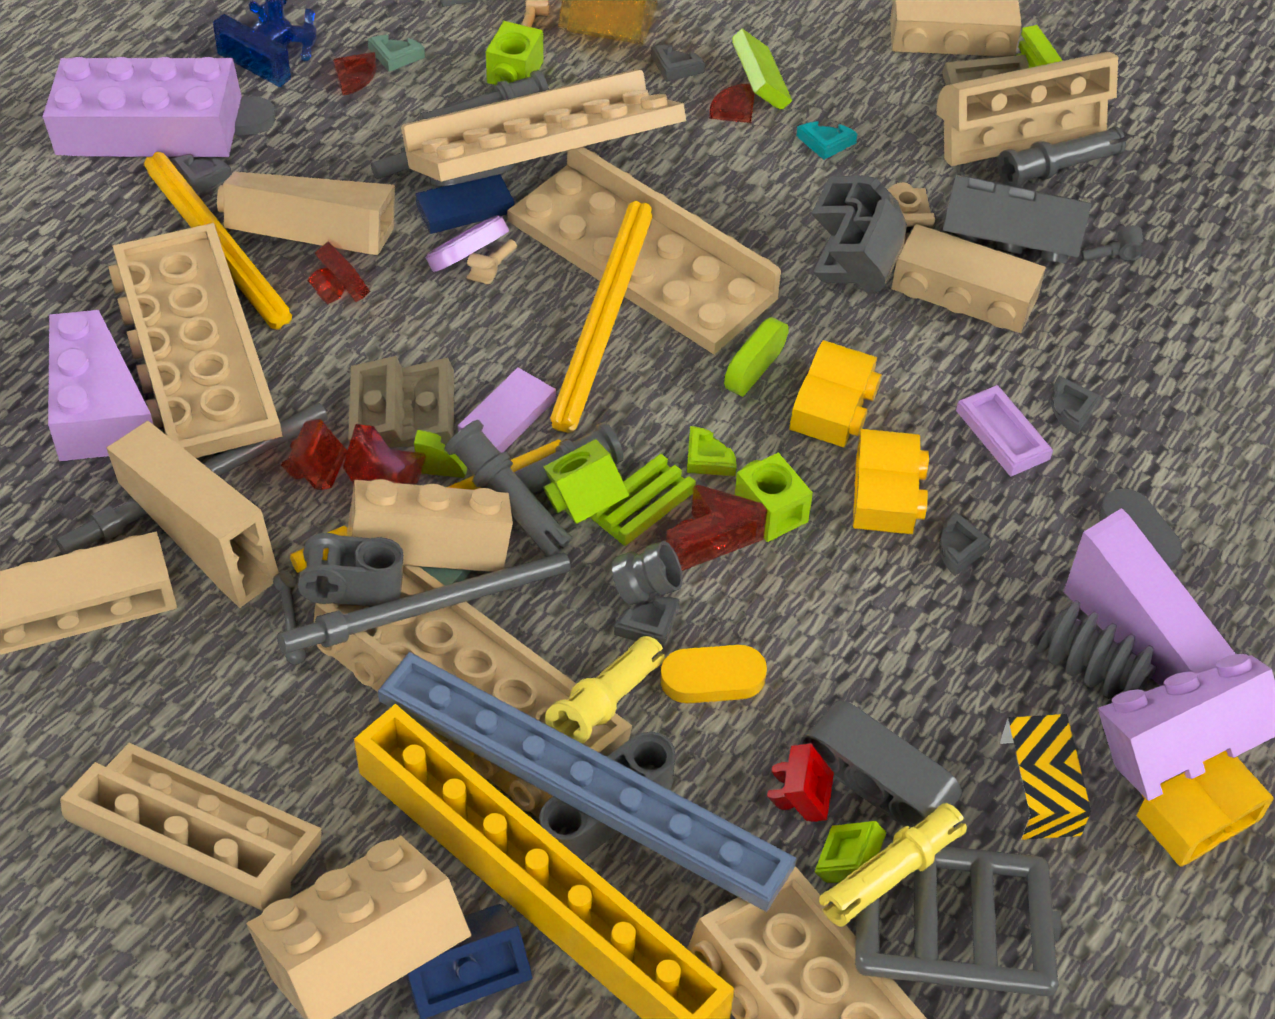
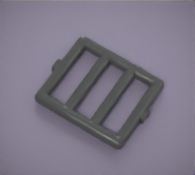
M884 839L880 852L888 847L893 840ZM950 846L940 850L935 855L934 862L924 871H919V869L914 871V957L879 953L880 898L853 917L856 918L855 967L864 976L1039 996H1051L1058 989L1055 941H1059L1062 930L1060 911L1052 910L1049 864L1043 857ZM936 868L970 872L974 964L938 960ZM993 874L1027 878L1033 970L998 966Z

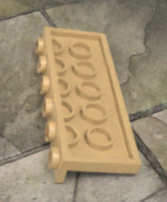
M635 69L403 124L401 130L409 169L442 182L686 121L684 103L667 100L665 94L649 95L648 90H646L643 71Z
M584 147L567 150V165L507 210L509 223L601 281L628 205L633 201L649 204L652 208L651 213L653 217L624 297L712 354H716L778 299L781 270L778 266Z
M214 223L113 245L117 264L108 266L115 294L125 292L126 297L117 298L124 326L134 324L135 330L127 331V336L133 358H143L145 364L136 365L143 394L153 392L155 397L154 399L146 400L153 425L157 428L163 427L168 437L195 458L282 437L280 422Z
M403 565L400 598L445 586L419 566ZM467 602L349 635L347 642L327 648L323 647L322 644H317V647L324 654L333 656L352 671L362 684L371 686L377 692L406 655L411 652L546 724L545 715L547 709L556 701L567 700L570 697L572 688L576 685L575 682ZM316 603L313 623H315L317 616L337 610L341 611L342 614H347L368 607L338 603ZM615 713L607 723L599 726L595 725L592 728L591 736L584 745L607 757L629 740L632 725ZM420 724L446 747L469 763L483 778L489 779L511 796L517 806L525 811H530L537 818H539L543 805L553 797Z
M796 866L767 912L737 897L699 918L687 948L734 988L731 1013L735 1019H927L893 979L864 976L857 971L855 967L856 936L847 925L839 927L827 918L823 909L829 905H820L819 897L821 895Z

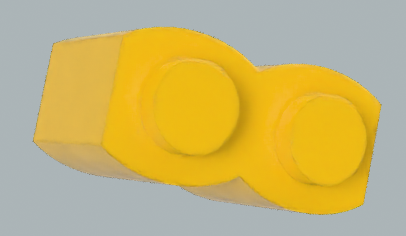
M823 340L795 400L789 430L840 447H845L850 434L859 436L868 410L863 408L862 405L865 399L874 401L882 378V374L874 372L877 357Z
M869 429L860 430L855 468L854 529L913 534L916 519L925 520L928 490L919 489V480H926L929 451L920 450L919 434Z
M1226 750L1203 762L1205 773L1189 779L1186 778L1185 772L1160 783L1163 794L1150 801L1142 795L1144 800L1136 816L1180 867L1189 864L1215 848L1221 842L1227 841L1261 820L1274 799L1238 757H1229Z

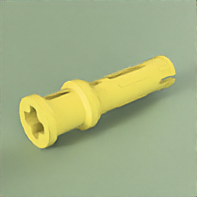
M640 637L623 655L619 656L604 669L596 678L581 679L572 688L570 697L567 700H559L551 705L545 715L546 725L584 744L590 738L592 728L595 725H603L614 716L618 701L639 684L646 675L663 663L665 654H658L652 659L654 655L663 649L662 645L652 637Z

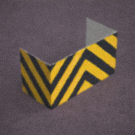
M1067 714L1008 717L1000 744L1014 743L1030 812L1021 840L1081 836L1090 816L1091 808Z

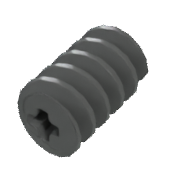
M1074 601L1055 617L1037 647L1036 654H1040L1049 648L1048 661L1053 665H1058L1068 658L1066 672L1070 676H1077L1086 669L1084 683L1089 688H1093L1105 680L1102 693L1107 699H1113L1122 691H1145L1157 669V666L1151 664L1154 647L1149 645L1137 655L1134 654L1132 650L1136 636L1130 634L1120 643H1116L1114 637L1117 625L1112 622L1104 630L1098 632L1095 630L1099 615L1096 612L1091 613L1083 621L1077 619L1081 604L1078 601Z

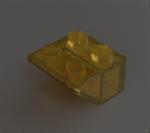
M562 0L558 27L565 32L644 45L657 9L658 0Z

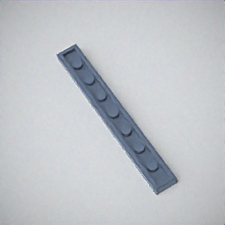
M411 652L406 655L378 690L379 702L390 708L396 704L423 726L765 912L769 910L795 868L796 857Z

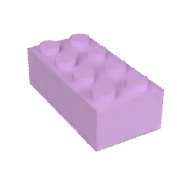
M61 58L43 113V119L55 155L152 157L155 152H162L167 157L193 155V157H229L235 132V121L242 96L233 58Z

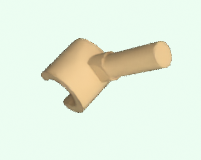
M526 0V12L521 25L531 27L535 21V16H549V0Z
M511 239L489 256L477 253L470 254L467 265L472 268L467 275V279L491 284L496 276L498 265L517 248L516 242Z

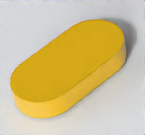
M746 645L680 649L670 653L664 659L661 666L660 683L664 693L672 700L680 703L747 699L758 694L764 687L767 664L759 651Z

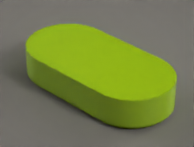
M773 317L767 318L762 322L731 360L724 378L727 390L741 397L745 396L781 353L789 331L786 323Z

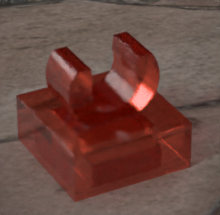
M329 241L314 253L325 268L318 269L312 273L307 281L327 305L340 299L344 290L355 302L363 299L371 292L354 267Z
M321 419L306 421L298 438L290 444L292 451L288 460L282 461L281 466L294 479L305 477L314 489H330L336 480L348 450Z

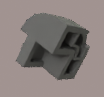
M865 175L829 176L811 213L831 235L813 273L825 283H858L867 294L880 292L886 286L904 245L907 223L899 202L875 177Z

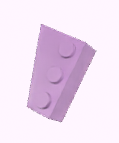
M99 310L49 315L48 426L59 461L109 456L106 447L146 421L153 424L151 413Z
M1246 654L1224 657L1216 663L1215 668L1198 674L1195 672H1182L1165 679L1163 686L1145 692L1143 690L1122 692L1113 697V703L1098 708L1115 767L1148 801L1163 794L1160 783L1182 772H1185L1186 778L1189 779L1205 773L1203 765L1205 760L1225 750L1229 757L1234 758L1275 737V679L1272 669L1254 656Z

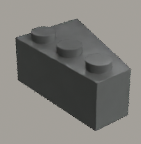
M957 174L952 188L943 231L953 232L952 236L978 244L979 238L997 241V249L1022 254L1023 247L1041 250L1040 258L1067 263L1068 256L1079 257L1092 203Z

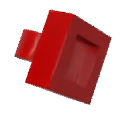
M811 743L791 746L788 762L777 763L772 766L771 770L779 782L785 783L784 787L778 790H769L767 797L781 810L795 807L805 821L827 820L834 772Z

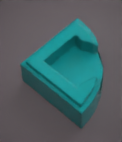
M809 122L797 126L796 134L803 143L823 160L856 144L858 135L854 130L841 124L838 125V128L818 126V122Z

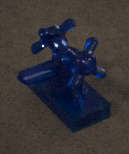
M265 0L266 3L262 5L256 1H250L248 7L251 12L256 13L258 21L252 28L226 14L213 21L217 54L224 58H233L235 64L278 87L283 86L291 79L287 46L291 42L302 43V61H309L312 56L311 47L315 45L317 40L316 27L313 24L314 11L306 8L303 26L292 25L284 16L283 6L287 3V0Z

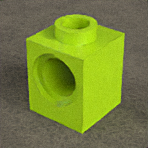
M503 21L485 51L487 83L497 85L498 82L503 80L511 83L530 77L531 71L539 70L544 62L543 30Z
M597 439L543 466L551 482L543 487L550 503L557 513L565 510L576 524L630 496L611 454Z
M779 452L763 460H754L737 472L734 502L766 542L809 521L813 492Z

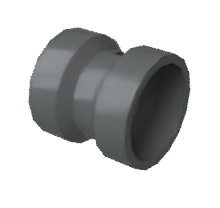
M661 541L649 545L644 553L641 554L631 551L618 555L612 562L614 583L621 598L627 604L633 605L649 599L650 594L654 592L665 595L681 589L683 579L678 556L668 542Z

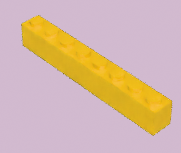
M394 704L354 738L359 774L641 1019H730L734 988L399 706Z

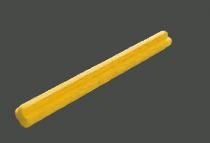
M155 152L152 157H146L144 166L147 169V173L191 228L214 223L232 280L270 328L279 330L284 324H289L292 320L289 307L168 157L162 152Z
M633 201L627 207L550 417L552 428L556 431L572 433L577 429L653 217L651 213L652 208L647 203L641 204L640 202Z

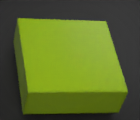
M876 821L831 826L815 873L826 883L841 882L872 857L880 853L887 832Z

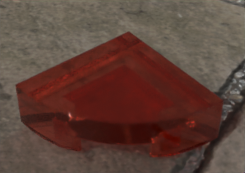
M375 52L333 59L342 96L363 89L375 76Z
M751 84L734 85L718 93L712 100L709 119L751 123L755 98Z

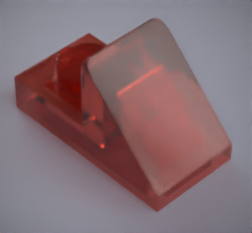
M355 424L343 469L353 484L354 480L372 481L383 479L393 483L417 485L426 455L421 452L391 450L374 426Z
M695 485L693 487L691 511L695 520H684L674 528L667 530L666 542L674 549L678 556L681 570L684 571L762 541L764 539L767 510L760 502L702 485Z

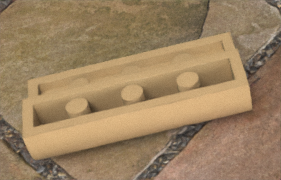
M1103 52L944 86L937 101V115L944 120V159L949 165L956 166L998 157L1000 152L1007 149H1013L1016 152L1026 150L1037 141H1046L1053 145L1107 130L1108 100L1117 98L1118 56L1111 52Z
M128 743L106 767L95 762L60 798L63 817L68 822L261 911L275 901L289 898L291 894V881L321 844L322 828L131 743Z

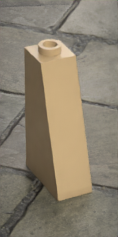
M234 171L223 185L219 186L217 193V209L219 212L224 213V228L373 255L380 253L394 229L395 185Z
M146 421L106 447L118 483L239 608L274 584L273 578L279 572L261 509L149 421Z

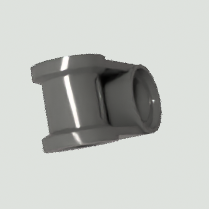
M319 533L311 536L306 541L303 555L307 565L300 573L298 580L299 592L304 598L319 604L338 603L367 607L400 598L404 555L403 549L395 541L383 537L362 538L339 536L331 533ZM325 548L329 549L327 561L322 560ZM323 576L328 577L325 589L321 588Z

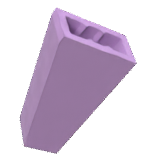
M1122 508L1083 532L1064 593L1073 602H1080V609L1088 616L1093 612L1098 613L1097 625L1102 630L1112 622L1116 624L1117 628L1114 637L1116 643H1120L1130 634L1136 636L1132 650L1134 654L1137 655L1149 645L1154 647L1151 664L1157 666V669L1152 679L1158 685L1163 686L1165 679L1178 673L1195 672L1198 674L1213 669L1220 659L1235 655L1232 648L1132 518Z

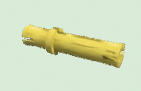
M943 803L916 826L910 829L909 826L903 827L894 835L893 842L888 847L872 857L836 886L821 894L819 897L820 905L825 906L829 902H833L823 909L824 914L832 923L843 927L853 917L897 885L910 873L917 869L924 871L934 862L935 855L940 850L966 833L967 826L965 823H960L955 828L953 827L964 819L962 814L954 806Z

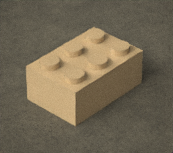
M402 836L374 845L364 857L343 869H335L323 874L311 887L290 899H281L273 902L263 910L261 915L246 923L271 979L304 1019H332L471 936L449 878Z

